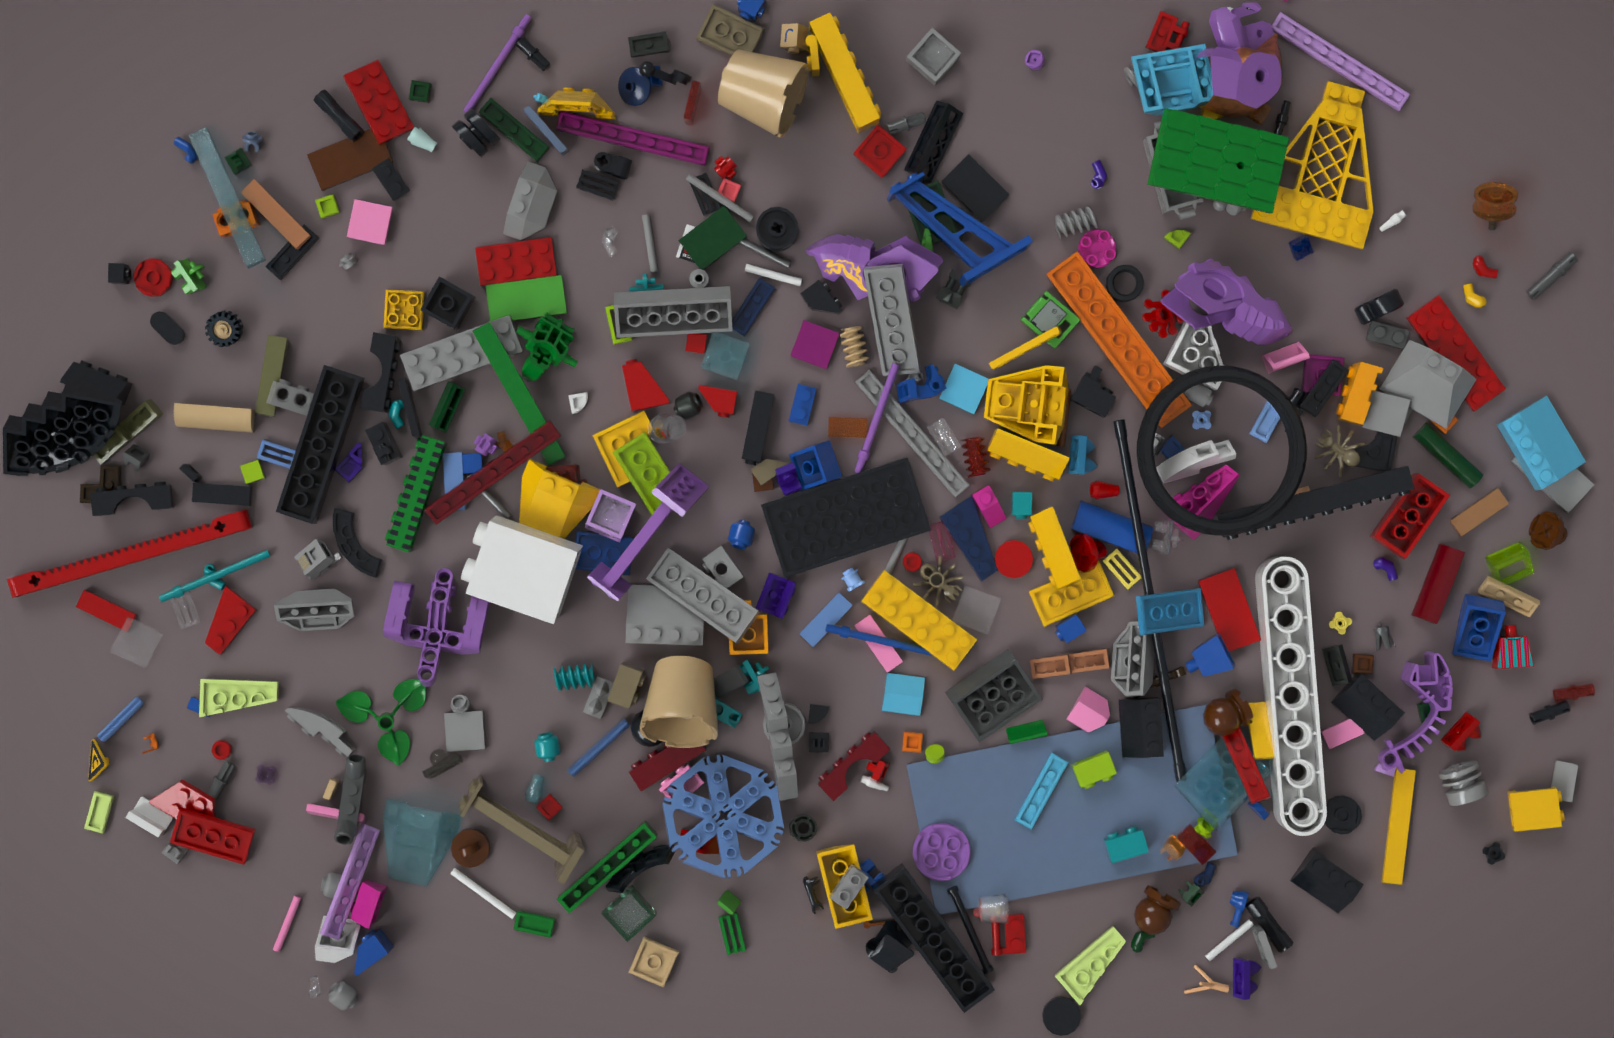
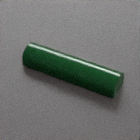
M1427 422L1413 435L1417 442L1468 488L1475 486L1484 474Z

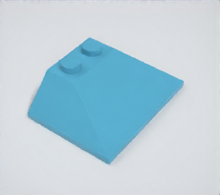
M1205 44L1131 57L1144 113L1156 116L1163 115V110L1167 108L1187 111L1206 105L1213 96L1209 58L1208 56L1195 58L1201 51L1206 49Z

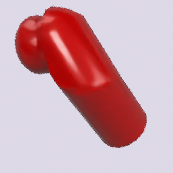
M1476 256L1472 264L1477 275L1496 279L1498 270L1488 268L1484 258Z

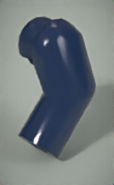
M1207 862L1205 871L1195 876L1194 884L1198 887H1203L1211 883L1216 865Z

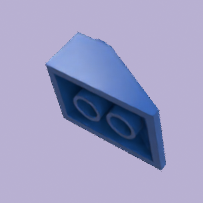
M1465 594L1458 619L1452 651L1453 655L1491 662L1506 614L1504 601Z

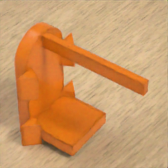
M154 733L143 738L151 740L150 745L153 749L144 751L142 754L159 748Z

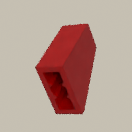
M637 359L626 361V365H622L632 412L670 404V400L642 362H637Z

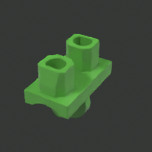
M188 258L181 261L177 260L174 263L176 267L171 273L177 280L182 278L186 280V283L182 286L185 294H192L207 287L202 280L204 275L201 271L205 268L203 264L196 265L194 261L190 262Z

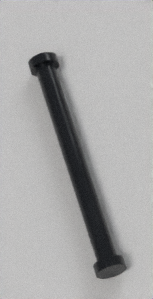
M958 886L950 887L947 889V892L951 894L982 964L983 974H987L993 971L994 968L989 964L958 893Z

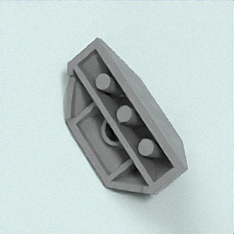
M527 162L519 177L507 212L503 235L522 241L546 227L558 192L546 167Z
M336 589L295 591L274 603L277 622L284 623L299 631L339 629L355 615L352 598Z
M1138 621L1129 622L1126 629L1113 643L1111 681L1126 697L1145 696L1153 683L1154 647L1152 635H1140Z

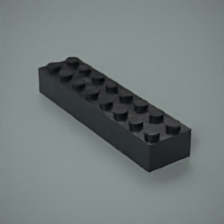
M327 365L323 366L276 509L277 513L311 524H317L365 378Z
M902 863L871 886L964 1013L995 991Z

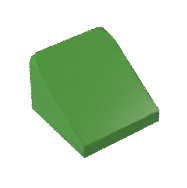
M725 890L718 899L717 904L731 915L735 912L741 901L729 890Z

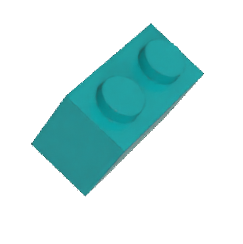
M1133 826L1125 829L1126 832L1118 834V832L1107 834V838L1103 840L1111 863L1149 852L1141 828Z

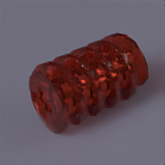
M983 437L960 440L966 442L961 446V448L967 449L963 456L969 457L964 461L965 464H970L966 471L972 472L967 478L985 475L990 471V468L984 467V465L989 463V460H984L983 457L987 456V453L981 452V450L986 448V445L980 444V442L985 440Z

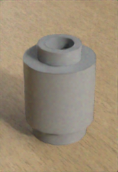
M696 269L690 274L689 281L693 288L708 287L709 277L704 270ZM697 276L703 277L701 282H697L695 278Z
M1201 384L1189 388L1184 393L1188 400L1201 407H1204L1205 404L1209 406L1214 397L1211 394L1212 390Z

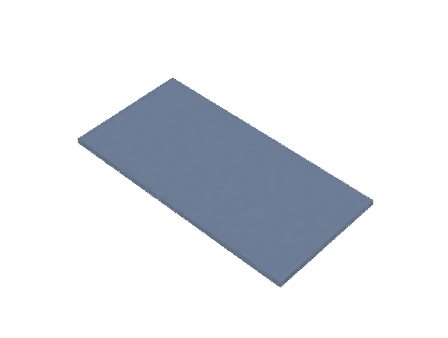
M1208 704L1174 710L1182 757L1187 774V780L1182 782H1176L1174 762L1165 712L1161 713L1164 757H1122L1119 721L1105 724L1089 733L1079 729L1015 744L1008 743L945 756L942 762L936 764L930 763L927 760L906 764L919 832L934 823H948L959 828L965 834L970 844V860L966 869L961 874L948 881H936L929 878L934 907L941 915L958 911L951 894L947 892V889L953 886H958V893L965 909H971L1238 855L1214 734L1208 730L1203 720V713ZM1107 750L1117 774L1113 775L1114 778L1109 781L1103 782L1100 780L1095 782L1096 785L1091 788H1081L1071 764ZM1052 752L1069 763L1031 830L1014 819ZM1198 818H1208L1213 822L1214 830L1211 832L1209 839L1195 831L1194 827L1198 824ZM1133 826L1141 828L1149 852L1111 863L1103 840L1107 838V834L1118 832V834L1126 832L1125 829Z

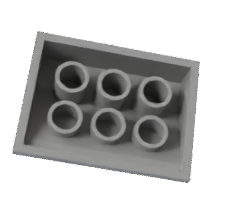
M632 585L628 589L625 643L703 646L704 620L655 585Z

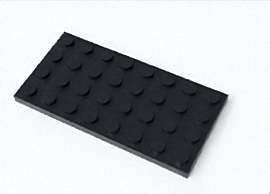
M907 457L761 505L784 578L931 531Z

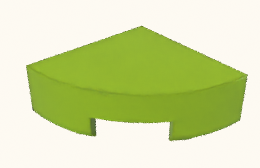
M1174 230L1166 234L1164 239L1180 249L1191 233L1186 230Z

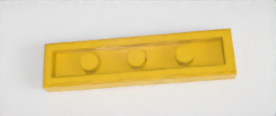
M1056 326L991 361L989 365L992 369H998L1062 334L1059 326Z

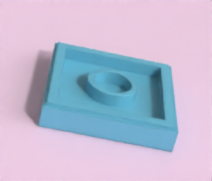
M954 364L945 384L946 389L942 391L939 399L974 415L988 385V378Z

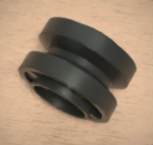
M798 815L790 823V834L797 841H809L816 835V821L809 815ZM802 822L808 825V831L805 834L800 833L798 830V826Z

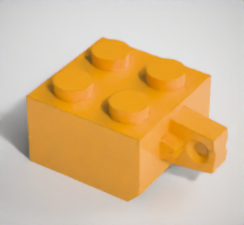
M744 600L746 603L752 606L751 600ZM758 614L738 644L729 638L730 655L769 653L767 614Z

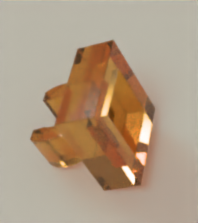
M1172 834L1167 838L1160 853L1162 854L1164 851H1167L1170 854L1167 860L1170 861L1174 858L1177 861L1182 857L1186 847Z

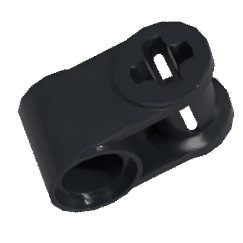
M600 152L595 156L594 165L598 171L627 180L632 160L605 152ZM605 158L608 164L600 166V162H598V160L602 161V159Z

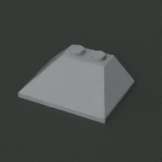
M1409 340L1379 390L1411 399L1409 408L1447 429L1475 383L1476 378L1463 367L1434 350Z

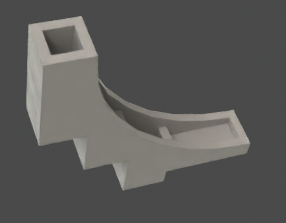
M777 674L757 676L766 718L779 801L797 798V773L793 760L787 713Z

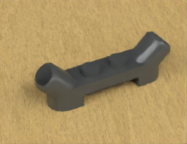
M353 754L346 758L338 822L334 834L335 841L343 845H349L353 842L359 828L358 820L367 772L365 768L366 759L358 754Z

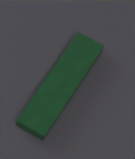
M491 97L479 110V113L537 163L550 149L549 146Z

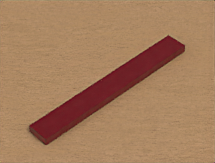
M551 420L547 421L424 510L437 525L560 438V432Z

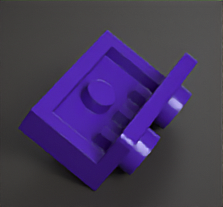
M769 573L756 609L783 619L788 611L789 601L795 593L796 583Z

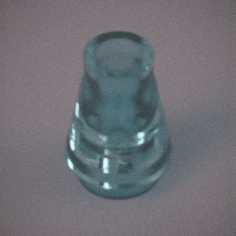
M533 774L524 794L526 796L525 801L540 804L541 799H543V776Z

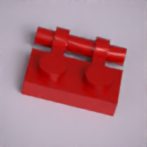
M1160 11L1145 48L1154 52L1165 51L1166 48L1169 50L1182 48L1183 40L1187 38L1190 23L1183 21L1181 27L1176 26L1177 17ZM1172 32L1177 34L1174 43L1169 41Z

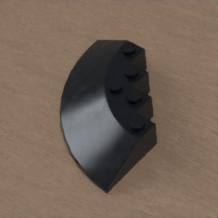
M68 379L62 393L48 391L42 405L29 403L22 417L9 415L3 427V474L28 476L29 473H39L40 476L54 471L56 473L69 470L72 466L86 462L91 456L99 452L113 435L121 414L122 401L87 382Z

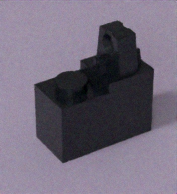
M1095 365L1090 374L1086 372L1081 377L1070 400L1105 418L1116 397L1112 395V390L1106 387L1099 388L1102 380L1098 377L1102 369Z
M381 422L365 430L381 465H387L402 458L386 422Z

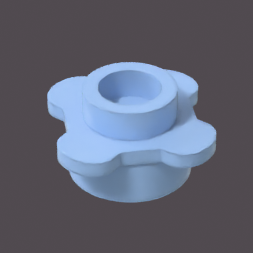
M1194 411L1192 413V427L1194 429L1211 428L1210 411Z

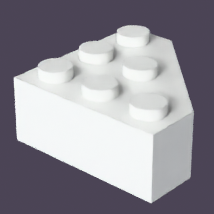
M1184 321L1163 365L1182 375L1203 367L1224 366L1211 329L1212 327L1208 326L1194 330L1191 325ZM1207 382L1202 385L1212 390H1218L1221 382Z

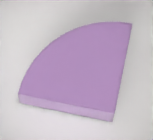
M1393 757L1386 758L1385 762L1390 763ZM1378 763L1374 770L1394 777L1397 767L1386 771Z

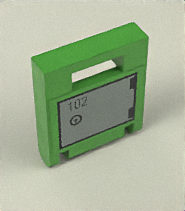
M1045 290L1043 294L1048 299L1045 300L1040 296L1025 313L1030 318L1029 321L1025 317H1022L1020 320L1038 336L1056 326L1060 327L1064 321L1070 326L1059 339L1055 337L1046 342L1055 350L1076 327L1080 319Z

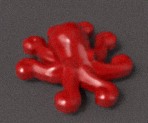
M1163 290L1161 296H1166L1169 290ZM1150 299L1144 301V306L1147 309L1155 308L1150 313L1142 315V319L1145 322H1151L1149 325L1150 331H1158V335L1161 338H1166L1168 333L1175 335L1177 333L1175 320L1179 324L1184 322V320L1165 307L1160 301L1152 302Z

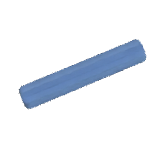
M135 697L97 735L102 742H106L144 705V701L140 697Z

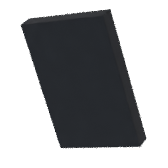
M969 154L941 181L981 222L1010 195Z

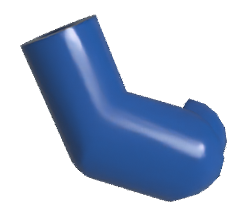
M177 137L174 140L175 146L188 153L185 156V160L193 164L195 159L198 158V154L192 145L181 137Z

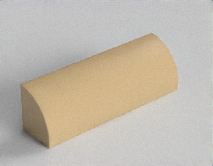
M174 403V421L177 427L254 433L255 410Z

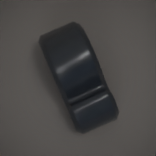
M1393 289L1356 307L1354 311L1360 323L1365 325L1401 308L1404 302L1398 289Z

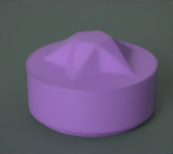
M1031 50L1025 57V63L1030 69L1039 70L1045 64V56L1039 50Z

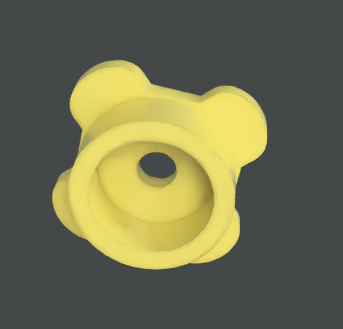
M1336 612L1335 617L1329 622V627L1334 628L1339 634L1343 635L1346 633V628L1352 624V620L1343 616L1342 612Z

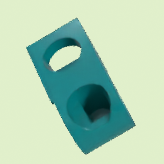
M715 697L717 720L736 728L743 714Z

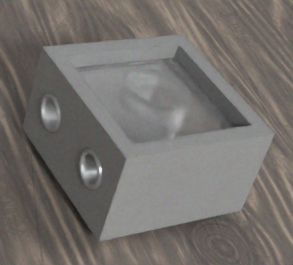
M931 28L909 53L906 61L935 86L960 58L961 52L935 29Z

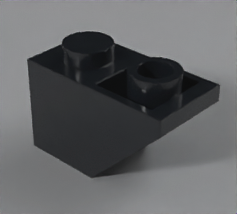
M818 280L800 293L812 311L838 315L842 312L840 309L842 304L836 297L834 299L829 294L831 289L825 281L821 283Z

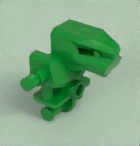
M548 312L537 322L533 332L519 326L516 333L527 340L525 348L531 352L522 366V379L527 382L536 381L547 371L550 364L558 366L561 362L575 367L578 361L567 354L568 346L574 339L572 334L575 329L564 324V320L561 318L557 320L552 317Z

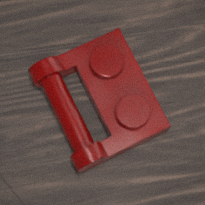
M1006 914L1000 917L989 916V921L992 923L993 940L991 955L1026 953L1024 914ZM999 922H1005L1006 947L1000 946Z

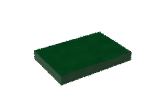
M939 180L926 185L945 198ZM917 192L909 194L926 211L932 212L937 209L934 204ZM909 211L920 244L922 245L923 232L927 227ZM944 212L934 215L935 219L950 232L957 233L952 217ZM930 231L932 245L942 242L933 232Z
M722 206L678 241L699 269L705 270L748 236L726 207Z

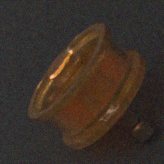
M1489 182L1481 184L1475 189L1474 197L1476 201L1473 203L1472 210L1476 216L1489 220L1488 229L1495 230L1497 221L1508 220L1516 214V205L1514 203L1518 199V192L1514 187L1505 183Z

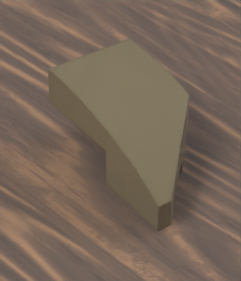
M765 459L750 470L760 485H763L776 476L775 469L789 463Z

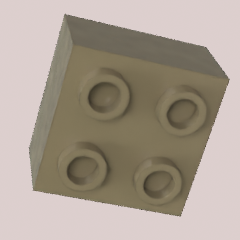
M624 662L621 663L607 701L628 709L632 705L635 706L640 693H637L638 687H642L646 679V675L643 674L645 670Z

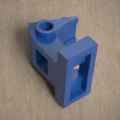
M933 364L925 367L926 382L923 386L917 385L915 378L896 384L899 403L932 398L946 389L945 380L938 374V367H934Z

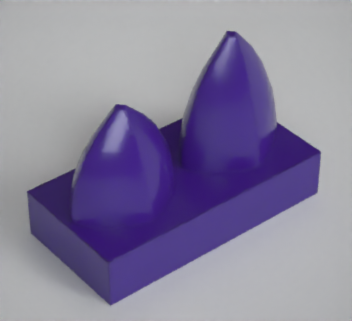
M1233 958V997L1248 1000L1250 995L1258 989L1257 984L1250 980V976H1253L1262 968L1258 963L1243 958Z

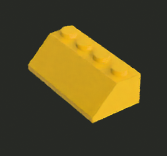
M998 428L994 430L986 450L990 452V457L998 460L1001 457L1008 460V464L1015 467L1022 465L1026 467L1025 471L1036 474V472L1044 474L1042 478L1052 482L1054 479H1060L1069 461L1067 456Z
M1050 507L1030 516L1028 525L1031 533L1035 532L1037 540H1035L1038 551L1042 550L1044 558H1041L1045 569L1049 568L1051 576H1048L1051 586H1055L1059 590L1078 583L1081 578L1054 508Z
M855 845L833 846L816 851L835 929L873 920L864 885L847 910L830 899L831 892L851 863L860 869Z

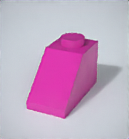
M989 485L971 495L989 528L1007 519Z

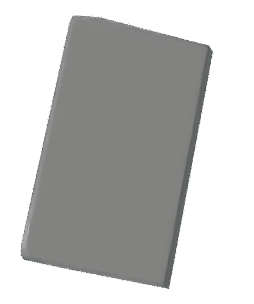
M1555 760L1551 787L1555 786L1557 791H1561L1562 801L1572 803L1578 764Z

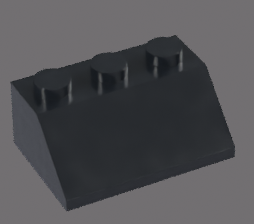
M83 360L80 363L73 362L60 380V383L65 385L68 379L87 382L121 400L122 405H125L132 387V383L127 382V377L119 374L114 377L109 375V370L101 367L96 370L91 368V363Z
M1355 674L1352 682L1347 683L1331 701L1344 715L1363 729L1364 733L1373 741L1391 729L1405 713L1363 674Z
M1160 698L1118 699L1122 757H1164Z
M1312 849L1290 880L1337 913L1354 900L1364 885Z

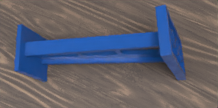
M915 172L907 177V181L903 184L898 182L890 188L891 190L887 197L888 202L895 198L899 200L971 268L959 280L962 287L1027 250L1033 243L1028 235L1015 244H1011L922 183L925 176L923 172L920 174ZM917 192L934 204L937 209L932 212L926 211L909 194ZM944 212L963 225L964 229L957 233H952L935 219L934 215ZM966 232H972L992 246L994 251L985 257H979L960 241L959 236Z

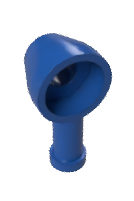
M1233 891L1230 904L1236 910L1230 925L1234 927H1240V920L1249 895L1248 892Z

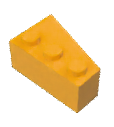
M1358 362L1348 368L1349 371L1346 374L1348 382L1342 388L1341 396H1343L1342 403H1339L1337 406L1336 414L1338 415V420L1355 425H1363L1371 404L1372 391H1375L1377 388V384H1375L1377 374H1382L1383 368Z

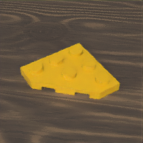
M645 411L592 435L617 488L630 482L612 452L643 432H646L650 438L653 427Z

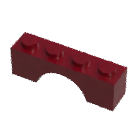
M875 731L872 733L867 732L861 738L862 742L858 746L854 744L847 751L848 755L844 759L840 757L832 764L834 768L830 772L826 770L818 777L820 780L818 785L832 801H835L848 789L845 775L853 762L860 759H869L877 762L890 750V747Z

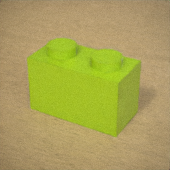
M1107 750L1071 764L1079 786L1085 789L1095 786L1097 781H1109L1114 778L1113 775L1117 774Z

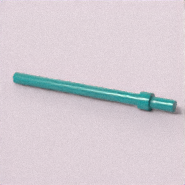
M265 550L183 586H175L172 588L173 590L159 595V599L162 603L174 597H182L188 591L269 558L270 554L268 550Z

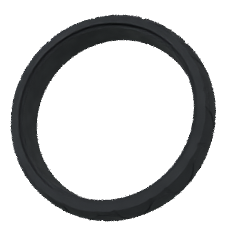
M1218 365L1203 367L1176 378L1163 388L1151 402L1143 417L1138 433V468L1150 497L1173 521L1183 527L1203 534L1217 536L1241 534L1268 523L1291 501L1302 481L1306 467V434L1294 404L1273 382L1260 374L1240 367ZM1207 382L1236 383L1260 394L1273 406L1280 416L1288 437V466L1278 490L1261 508L1249 515L1234 520L1208 519L1182 507L1170 496L1163 486L1154 460L1155 434L1166 409L1180 394L1189 388Z

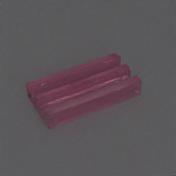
M941 521L930 524L931 531H929L936 562H938L939 552L932 529L936 527L943 553L942 561L956 558L949 531L944 523ZM941 525H943L946 540L950 551V555L948 556L945 549L942 533L940 530Z

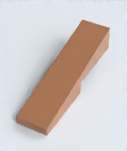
M255 179L240 192L297 250L311 237Z
M1108 648L1030 660L1032 679L1111 667Z

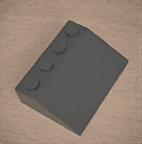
M1009 649L945 692L979 742L1042 700L1038 691Z

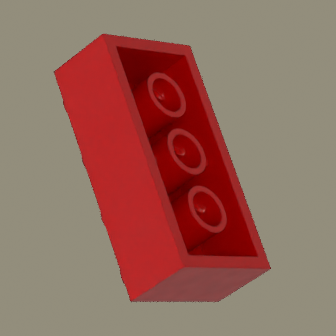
M1413 473L1411 476L1414 489L1410 490V494L1402 496L1398 494L1369 536L1403 559H1406L1450 496V494L1419 473ZM1418 497H1422L1423 503H1418ZM1411 512L1410 516L1412 519H1407V513ZM1397 528H1400L1401 535H1396Z

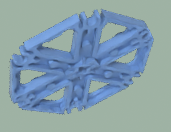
M716 755L715 763H712L710 757L707 756L705 760L707 765H705L703 757L669 785V787L673 788H668L667 792L672 794V798L664 797L662 806L669 846L671 847L677 843L673 847L672 852H675L677 849L682 851V855L678 858L679 860L688 856L682 862L684 864L725 879L724 871H726V877L728 879L731 878V870H735L737 877H740L741 869L743 875H745L778 847L775 845L780 843L779 840L774 838L775 834L782 835V830H784L777 787L769 789L774 784V781L768 784L764 782V778L768 775L767 773H764L761 777L758 776L764 771L762 769L725 755L721 757ZM728 767L739 769L749 773L751 776V781L731 798L726 777V769ZM704 772L710 800L686 791L684 783L696 773ZM763 796H767L771 800L774 819L771 822H766L744 812ZM679 810L703 820L688 833L680 836L676 833L673 812ZM729 810H731L726 817L727 820L722 819L716 823V821L720 817L719 812L724 814L725 812L727 813ZM737 833L763 842V849L750 860H743L740 854ZM715 835L717 836L721 859L719 865L710 864L696 857V851Z

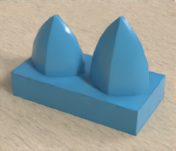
M1071 435L1068 474L1084 475L1098 467L1094 461L1086 457V454L1093 451L1096 447L1087 436Z

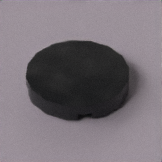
M1343 795L1335 796L1328 800L1326 803L1327 817L1325 821L1327 828L1334 833L1349 834L1359 826L1362 814L1357 802Z
M1061 996L1051 999L1044 1006L1042 1018L1046 1028L1051 1033L1063 1036L1069 1035L1077 1029L1081 1020V1014L1073 1000Z

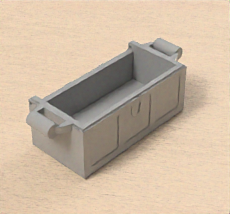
M1161 121L1154 123L1153 135L1147 136L1142 141L1150 169L1158 137L1157 130L1160 128ZM1155 187L1162 215L1175 212L1180 220L1196 216V206L1204 202L1201 197ZM1193 207V209L1179 212V210Z

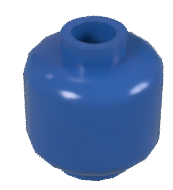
M739 520V522L733 523L728 535L731 546L742 550L751 546L755 529L746 520Z

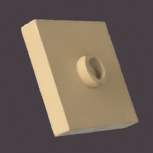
M644 936L628 973L664 988L679 951Z

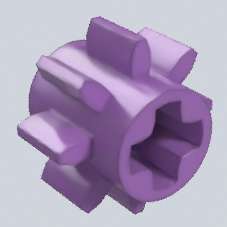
M486 433L482 437L478 435L473 442L477 445L475 450L486 457L489 453L494 455L498 448L495 445L497 440Z

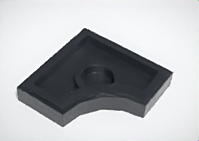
M1377 432L1370 444L1354 449L1360 456L1359 464L1354 467L1381 472L1391 470L1397 436Z

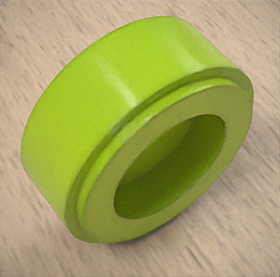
M938 744L928 746L925 750L927 761L933 764L942 762L945 758L944 748Z

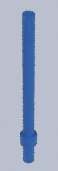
M827 624L825 628L826 632L839 634L843 638L852 637L933 656L917 644L851 630L850 627L843 625L838 627Z

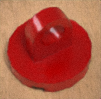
M1088 534L1074 536L1069 544L1076 568L1083 573L1094 570L1097 562L1107 553L1104 544L1094 541Z

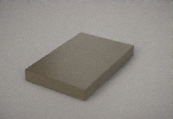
M712 4L696 40L732 56L738 49L754 52L765 29Z

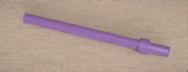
M525 14L519 25L514 27L512 36L463 110L465 113L470 108L474 109L518 39L522 38L525 34L524 30L532 19L529 15Z
M892 363L863 448L859 450L857 456L859 459L854 470L856 473L862 472L866 460H869L871 454L869 451L900 366Z

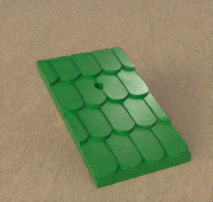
M1164 109L1147 185L1264 213H1273L1289 137L1178 110Z

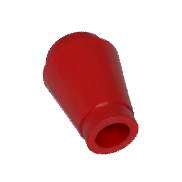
M1097 480L1090 484V497L1095 499L1118 497L1119 485Z

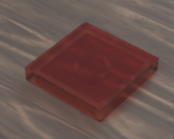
M692 81L683 117L686 125L693 126L702 89L700 82Z

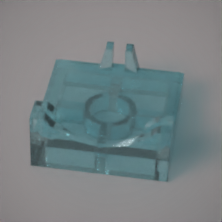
M713 332L701 369L738 380L750 343Z

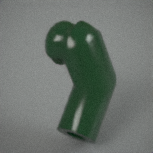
M1143 931L1135 933L1131 941L1132 950L1136 953L1141 952L1145 940L1155 938V935H1150Z

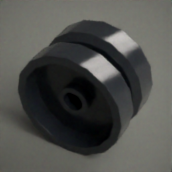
M470 108L464 114V117L471 125L468 127L463 121L458 120L451 127L460 135L459 138L482 158L488 152V147L482 140L485 139L490 145L494 146L501 139Z
M771 207L763 211L756 224L757 238L767 250L774 252L787 250L795 243L798 236V223L795 216L789 210L782 207ZM780 227V233L773 231L774 228Z

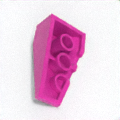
M1225 465L1207 476L1206 480L1199 485H1192L1189 491L1182 495L1179 493L1173 499L1188 511L1198 516L1212 519L1240 475L1228 465ZM1168 517L1193 541L1201 534L1183 527Z

